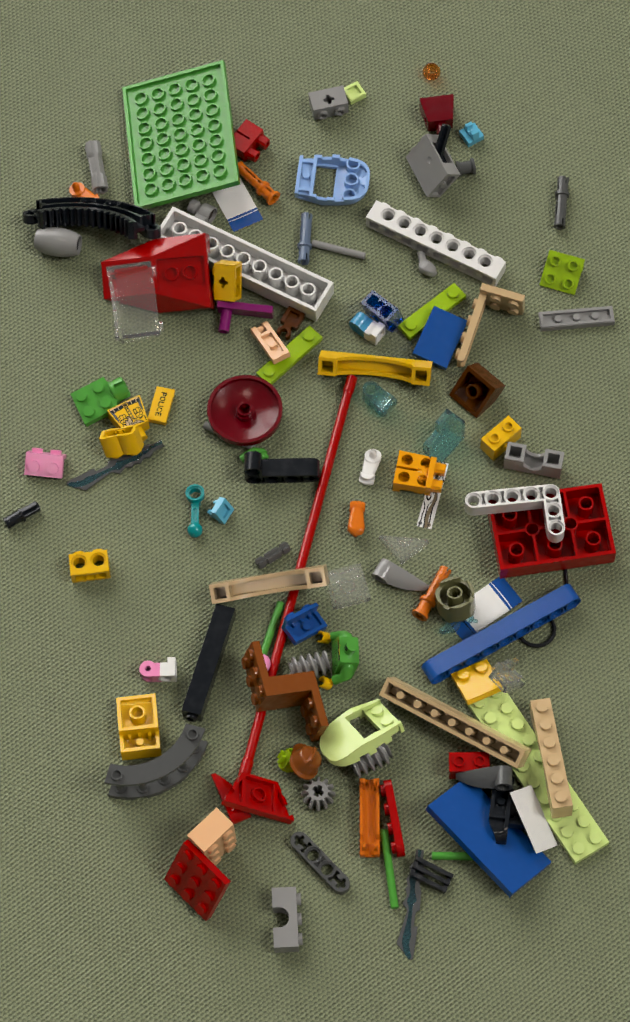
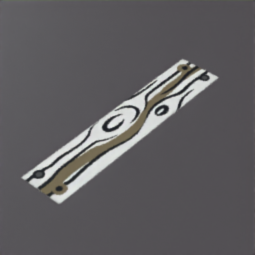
M440 462L446 464L445 475H434L433 479L442 480L444 484L449 463ZM431 492L430 496H424L417 526L432 529L441 493Z

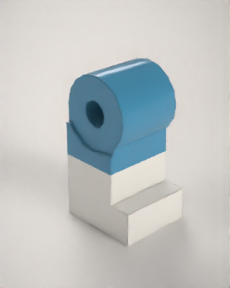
M357 312L349 322L352 330L375 346L386 334V325L380 321L377 323L363 312Z

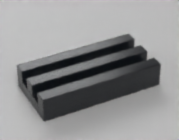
M418 856L408 874L409 877L443 894L446 893L447 887L454 875ZM418 863H419L420 865H422V866H424V867H426V868H428V869H430V870H432V871H434V872H436V873H438V874H440V875L446 877V879H444V878H442V877H440V876H438V875H436V874L430 872L429 870H427V869H425V868L419 866ZM415 870L443 883V887L415 873Z

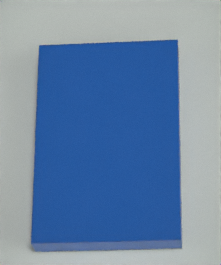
M434 306L412 356L424 361H433L432 365L446 371L466 327L467 320Z

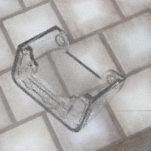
M151 261L107 266L106 270L114 317V334L117 345L161 336L160 332H164L163 321H159L154 285V277H157L156 266H152Z

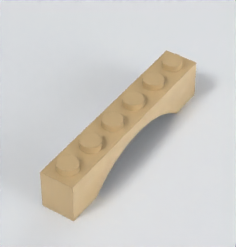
M324 564L212 582L209 585L212 604L270 593L323 587L329 584L327 565Z
M550 698L531 700L530 715L541 754L551 817L553 819L572 816L573 804Z

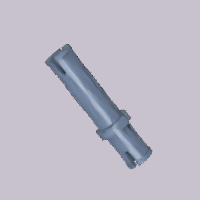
M309 212L301 214L300 241L297 244V249L299 250L298 263L301 265L309 264V255L312 249L311 228L313 215L309 214Z

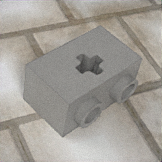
M343 85L308 93L309 105L314 120H322L327 117L341 116L349 113L348 100Z

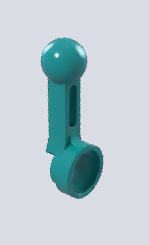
M192 484L185 491L186 499L191 504V524L188 526L187 532L191 537L197 538L203 532L202 526L199 524V508L201 501L205 497V492L201 485ZM194 492L200 493L198 498H192L190 495Z

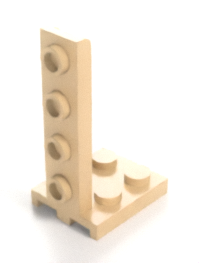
M482 283L479 297L473 301V314L468 316L466 326H468L467 332H463L461 336V349L458 348L455 354L458 367L466 365L485 306L488 305L494 310L502 309L515 316L518 314L523 315L525 295Z

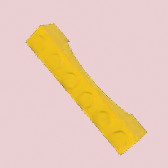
M321 350L317 375H372L403 380L414 385L430 386L433 361Z

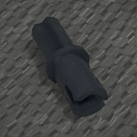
M33 502L22 509L18 508L16 512L3 518V521L7 528L10 529L22 521L25 522L26 518L41 510L37 502Z

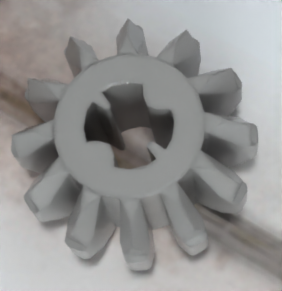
M318 776L316 782L310 779L309 784L303 785L305 790L301 792V796L305 797L303 799L304 804L309 803L308 807L310 810L316 806V810L319 812L320 806L327 810V803L333 804L332 798L335 797V792L332 791L334 789L333 784H328L327 778L321 782ZM318 791L322 792V796H320V794L318 797L315 796V792H317V794Z

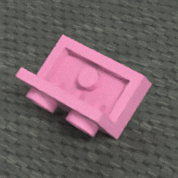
M32 448V450L26 452L24 475L62 479L64 459H66L67 454H62L61 450L43 452L42 448Z

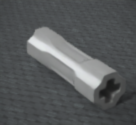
M89 140L85 143V152L91 174L92 191L95 194H104L108 192L107 189L109 187L104 171L101 143L98 140Z

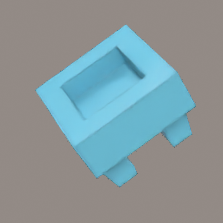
M469 122L465 124L463 129L459 130L460 137L468 147L484 139L483 133L475 123Z
M219 497L218 500H214L213 508L209 509L207 513L219 523L225 524L234 508L225 498Z

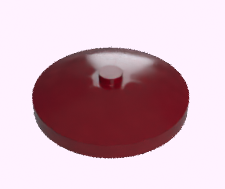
M239 375L226 379L213 390L207 404L208 421L214 433L225 442L238 446L256 445L267 440L278 429L283 415L282 400L275 387L268 381L252 375Z

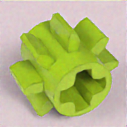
M286 748L285 751L281 750L277 756L279 768L286 773L293 772L289 763L293 748Z

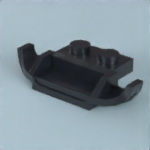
M512 775V784H513V785H514V777H515V775ZM513 788L508 791L492 789L489 824L494 832L496 844L506 845L508 828L526 830L510 795V792L516 791Z

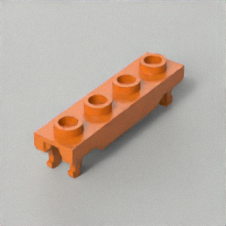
M359 778L360 858L380 857L379 778L372 780Z

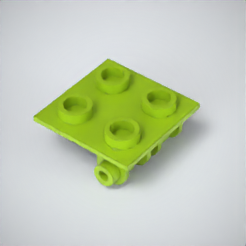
M549 250L539 285L575 295L581 272L584 269L585 259Z

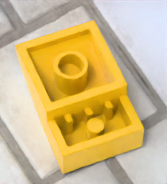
M156 694L116 698L122 761L161 756Z

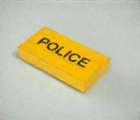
M156 387L148 415L149 422L161 425L167 424L175 396L174 389Z

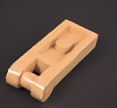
M268 321L261 323V326L257 328L253 327L250 329L252 336L257 340L273 364L290 357L288 349Z

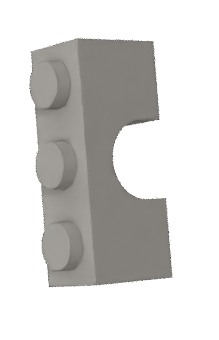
M508 442L503 468L560 479L565 452L546 449L544 453L536 454L528 451L527 445Z
M296 887L272 888L273 913H283L289 918L285 926L273 928L275 953L299 952V945H303L302 933H298V925H302V914L297 913V905H301V893H297Z

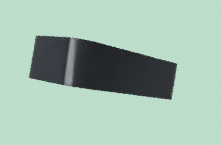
M249 451L244 454L245 480L251 484L316 482L320 479V461L316 458L262 459L261 453Z

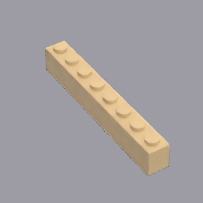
M387 677L379 694L383 698L515 768L524 767L532 750L396 677Z

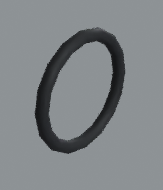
M550 621L552 625V635L544 643H530L523 638V636L519 639L522 643L529 647H545L546 645L552 642L556 635L557 628L555 625V621Z

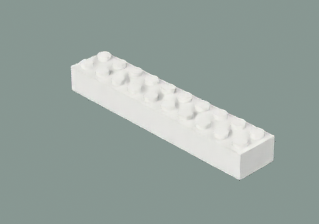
M175 207L171 208L160 225V238L201 233L209 234L210 253H208L210 272H212L214 263L220 260L242 262V287L286 308L291 306L305 313L307 318L315 322L334 294V282Z

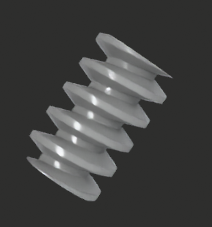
M325 650L322 651L321 657L318 652H315L314 658L309 653L306 660L300 655L298 662L295 657L291 658V663L288 661L290 674L314 671L315 676L318 677L319 671L323 675H326L327 669L331 672L328 655Z
M383 743L376 748L377 752L370 756L367 753L360 757V761L351 764L354 773L361 778V771L368 775L369 767L376 771L375 764L382 768V761H385L389 765V758H393L388 745Z

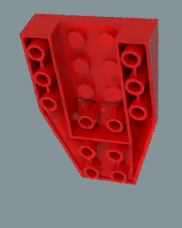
M201 233L153 239L102 261L104 299L158 313L215 309L214 294L210 286L209 234Z

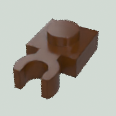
M289 306L280 320L282 326L277 329V335L280 336L282 332H287L285 339L288 341L291 338V330L297 331L304 321L305 313Z

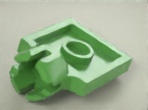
M102 377L71 393V396L84 424L88 427L107 417V410L119 405L121 401L130 397V391L122 377H118L110 382H107Z

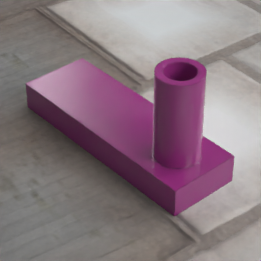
M221 300L217 302L218 313H221L218 332L223 334L229 333L232 314L273 319L274 316L273 306Z

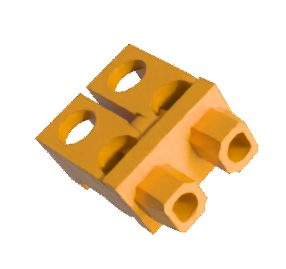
M399 450L392 491L400 492V490L428 496H430L431 492L441 493L443 481L433 478L434 475H445L446 464L436 462L437 457H428Z

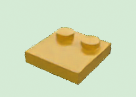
M487 659L451 674L452 680L467 705L504 690L501 681Z

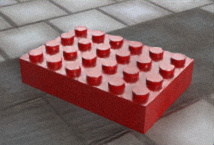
M602 483L559 489L565 522L564 538L559 543H552L547 539L543 509L488 514L500 579L613 563L616 550ZM547 494V495H546V496L549 497V498L555 497V496L552 495V494ZM528 496V497H527L529 500H534V499H536V498L533 497V496ZM514 498L507 499L510 502L516 501ZM495 500L488 501L491 504L497 503ZM549 512L552 516L557 515L556 512ZM557 529L551 530L553 533H560Z

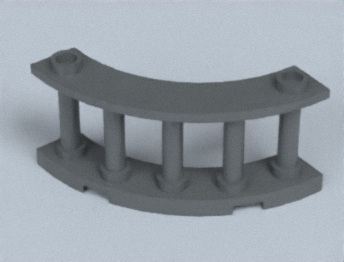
M186 723L176 743L164 754L149 762L129 766L110 764L104 782L111 785L108 796L121 800L150 798L179 785L189 776L188 774L195 766L197 767L208 746V742L202 740L205 728Z

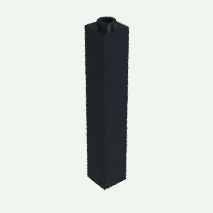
M220 604L215 606L182 707V715L188 721L196 722L197 720L202 722L236 617L235 608Z

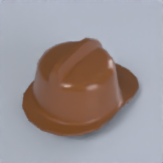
M298 743L293 747L289 763L291 769L298 777L310 780L316 776L322 758L315 746L311 747Z

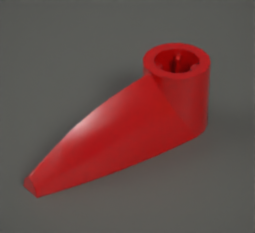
M213 773L211 774L212 780L221 801H223L232 785L221 776ZM224 806L229 820L234 825L251 818L248 812Z

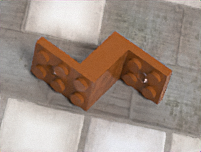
M260 641L251 642L241 663L247 673L246 683L251 689V702L255 705L256 711L261 712L301 706L300 711L306 721L305 730L307 735L310 736L311 742L319 741L329 724L314 671L269 677Z

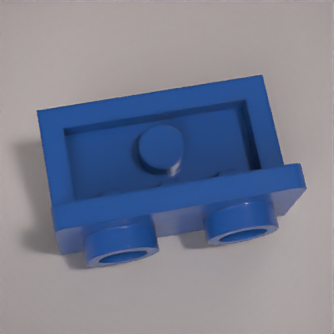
M317 602L312 605L307 604L296 613L291 612L285 616L281 628L294 646L327 628L328 625L317 611L319 606Z

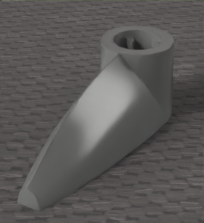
M507 765L456 773L457 780L470 786L491 788L498 791H508L513 788L512 768Z

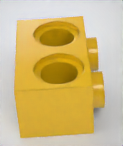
M95 549L92 552L77 551L69 554L72 583L111 578L107 550ZM98 561L104 562L100 566L95 565V563ZM84 564L82 568H76V565Z

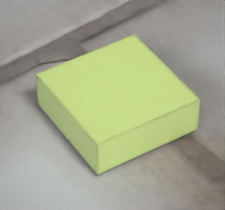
M358 81L344 87L347 100L351 105L366 98V93Z

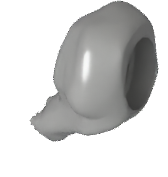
M418 251L419 272L435 277L437 275L435 265L426 259L425 251Z

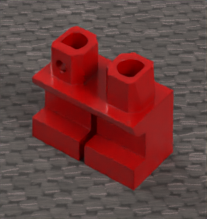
M248 119L234 133L236 153L244 162L247 159L256 162L260 157V152L256 150L259 146L266 150L270 145V139L264 135L263 129Z

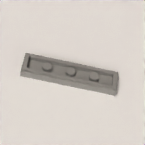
M613 306L538 313L540 331L611 326L615 324Z

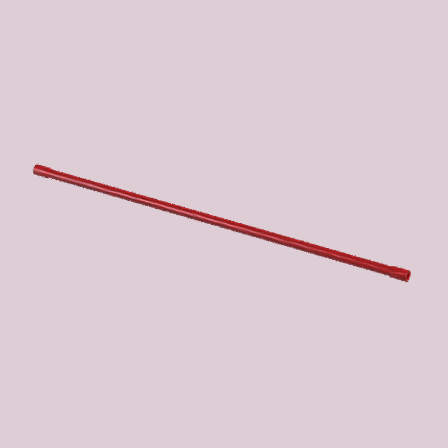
M354 375L346 376L343 395L295 569L305 568L351 397L357 383V377ZM291 590L288 593L270 659L269 677L277 675L287 638L286 633L281 627L285 616L294 612L299 590ZM256 711L238 776L241 772L251 774L256 748L267 711Z

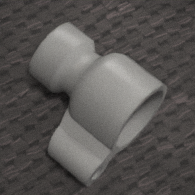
M192 199L187 207V211L195 215L194 217L209 224L214 221L217 215L216 207L208 203L201 204L196 199Z

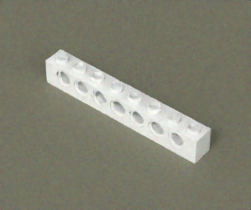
M376 200L366 216L367 227L417 251H425V255L488 285L496 287L505 272L506 261L501 257L493 256L482 248L478 249L467 241L455 238L450 233H444L433 225L423 223L419 218H413L402 210L390 207L387 203H381Z

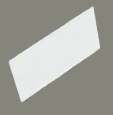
M532 785L510 792L536 854L557 846V842Z

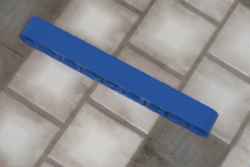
M565 584L424 662L421 668L431 684H437L450 677L452 673L474 664L575 608L581 602V599L570 584Z

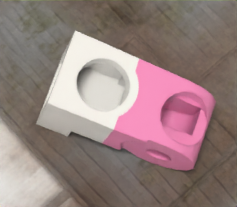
M167 657V662L154 663L152 661H144L140 665L141 677L146 682H177V661L175 657Z

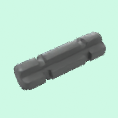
M283 542L279 547H275L263 554V557H258L255 560L257 567L262 569L267 566V563L271 564L282 557V554H287L290 552V546L287 542Z

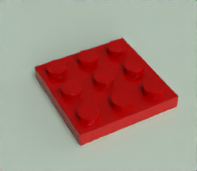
M189 839L183 842L164 878L169 886L205 921L212 917L231 882Z

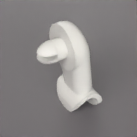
M370 449L365 453L363 468L359 477V482L364 485L374 484L375 473L381 461V453L378 450Z

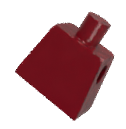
M453 94L419 99V109L428 131H436V134L439 135L442 124H448L453 128Z

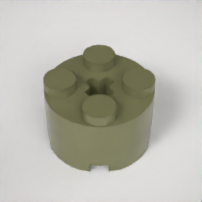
M449 577L442 580L435 591L439 615L447 623L460 622L472 617L476 604L474 587L470 581H464L460 577Z

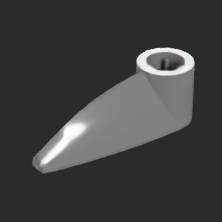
M384 558L380 560L372 573V577L378 582L400 589L426 591L429 588L428 584Z

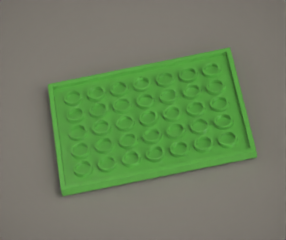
M224 60L122 87L134 205L149 209L240 185Z

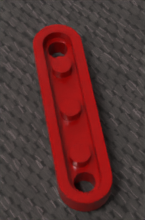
M391 779L383 780V785H380L381 797L386 798V804H383L385 816L389 815L390 823H387L388 834L393 835L394 842H390L392 854H396L397 858L404 857L405 848Z

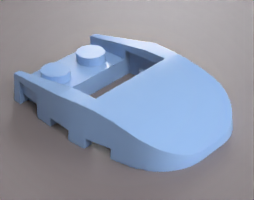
M332 154L330 157L314 155V158L303 159V155H300L294 192L295 198L327 206L357 203L368 191L370 181L369 167L359 159L351 157L345 159L336 154ZM317 167L337 169L333 197L324 198L313 194Z

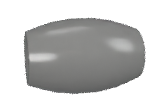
M59 227L37 229L34 237V248L37 251L54 257H72L80 254L82 247V236L80 234Z

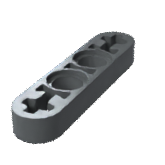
M294 833L290 839L292 849L336 894L343 895L347 893L350 888L348 877L305 833ZM296 838L299 840L303 838V844L307 848L304 853H302L304 847L301 844L295 845ZM316 851L319 854V858L311 861L307 857L308 853ZM323 866H331L333 872L330 875H324L321 872ZM335 875L339 882L345 881V888H337V882L334 880Z

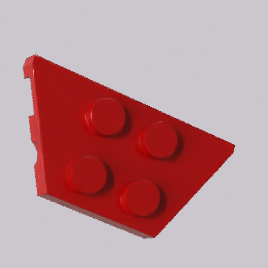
M246 772L239 774L222 801L224 806L283 823L291 824L294 821L293 815L289 816L285 807L287 801L281 793L278 782Z

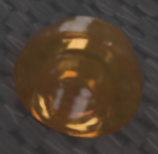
M428 63L423 68V76L428 80H435L440 76V68L435 63Z

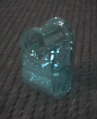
M369 381L363 385V401L380 416L385 417L386 412L397 404L394 396L386 392L376 382ZM373 391L375 394L369 395L366 392Z

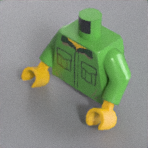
M345 630L331 633L319 631L317 633L323 635L322 640L317 642L329 644L332 641V677L321 676L319 678V681L323 682L319 687L330 690L333 684L337 685L352 679L359 665L358 638L353 637L351 633Z

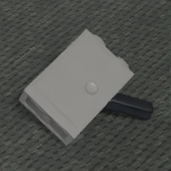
M442 124L439 135L425 134L422 136L418 144L406 156L427 197L440 198L460 176L455 163L446 149L451 126L448 124Z

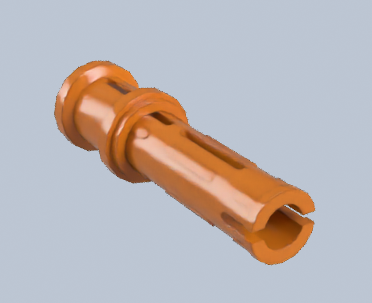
M242 161L238 162L239 174L256 189V194L266 199L268 205L276 203L280 193L274 191L267 181H262Z
M440 566L427 592L420 596L418 606L412 611V615L421 621L428 620L430 610L436 606L435 591L439 587V583L451 574V570L448 567Z

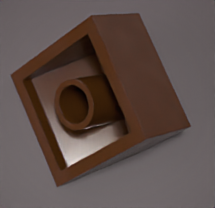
M475 363L467 366L449 395L474 417L478 418L497 400L506 385L482 365Z

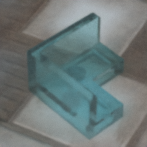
M446 409L435 422V431L423 443V452L429 457H437V462L443 463L463 440L465 421Z

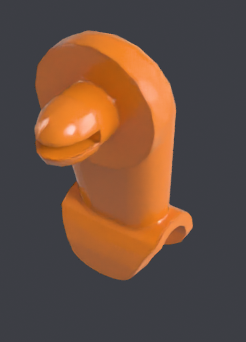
M74 182L69 188L72 197L99 198L97 193L93 194L80 182Z
M351 501L347 530L353 537L362 535L365 530V503Z

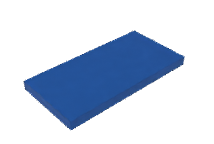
M459 781L430 803L425 810L510 898L551 864V861L543 852L536 854L530 839L520 829L508 828L506 845L496 844L494 832L489 824L491 799L481 788Z

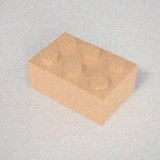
M217 807L187 835L188 839L215 866L221 861V857L226 852L230 853L236 847L235 843L237 842L234 824Z

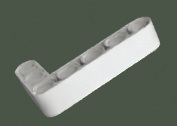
M554 484L471 492L465 497L464 509L471 516L543 509L547 539L552 543H559L564 538L565 522L559 488ZM547 494H552V495H554L555 497L549 498V497H547L546 495H547ZM528 496H533V497H535L536 499H534V500H529L527 497H528ZM514 498L516 501L510 502L507 499ZM495 500L497 503L491 504L488 501ZM476 502L478 505L471 506L469 503ZM549 512H556L557 515L552 516ZM557 529L560 533H553L551 530Z

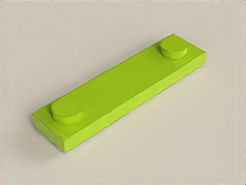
M453 283L398 325V329L409 340H412L423 331L434 306L448 312L466 299V294Z
M309 325L286 346L290 357L276 364H273L270 360L256 372V376L273 385L323 340V337Z

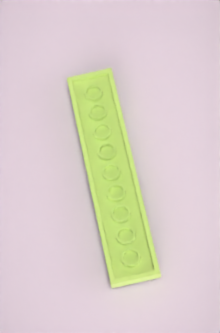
M505 689L467 705L477 721L532 749L524 767L515 768L508 763L506 764L512 768L513 774L523 788L532 785L550 829L575 865L609 845L608 839L569 782L568 785L573 804L572 816L552 819L536 735Z

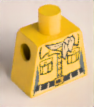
M140 395L107 410L109 420L116 428L137 425L143 442L148 438L145 431L150 426Z

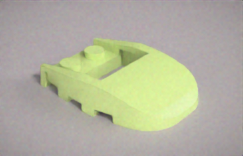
M376 699L350 708L332 721L320 737V751L331 764L335 766H348L360 761V757L367 753L370 756L377 752L376 748L383 743L387 745L392 741L391 736L398 731L403 733L405 730L402 722L398 721L389 712L380 699ZM357 717H366L378 731L363 738L350 724V721Z

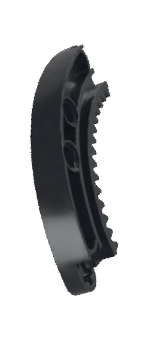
M90 197L36 200V209L23 212V222L25 224H38V227L42 229L52 226L59 227L60 225L64 227L67 225L71 227L74 225L78 227L84 225L85 227L92 226V228L98 226V229L104 227V230L110 229V231H115V233L128 237L129 240L138 239L137 233L148 239L161 237V227L155 222V214L153 212L116 200Z

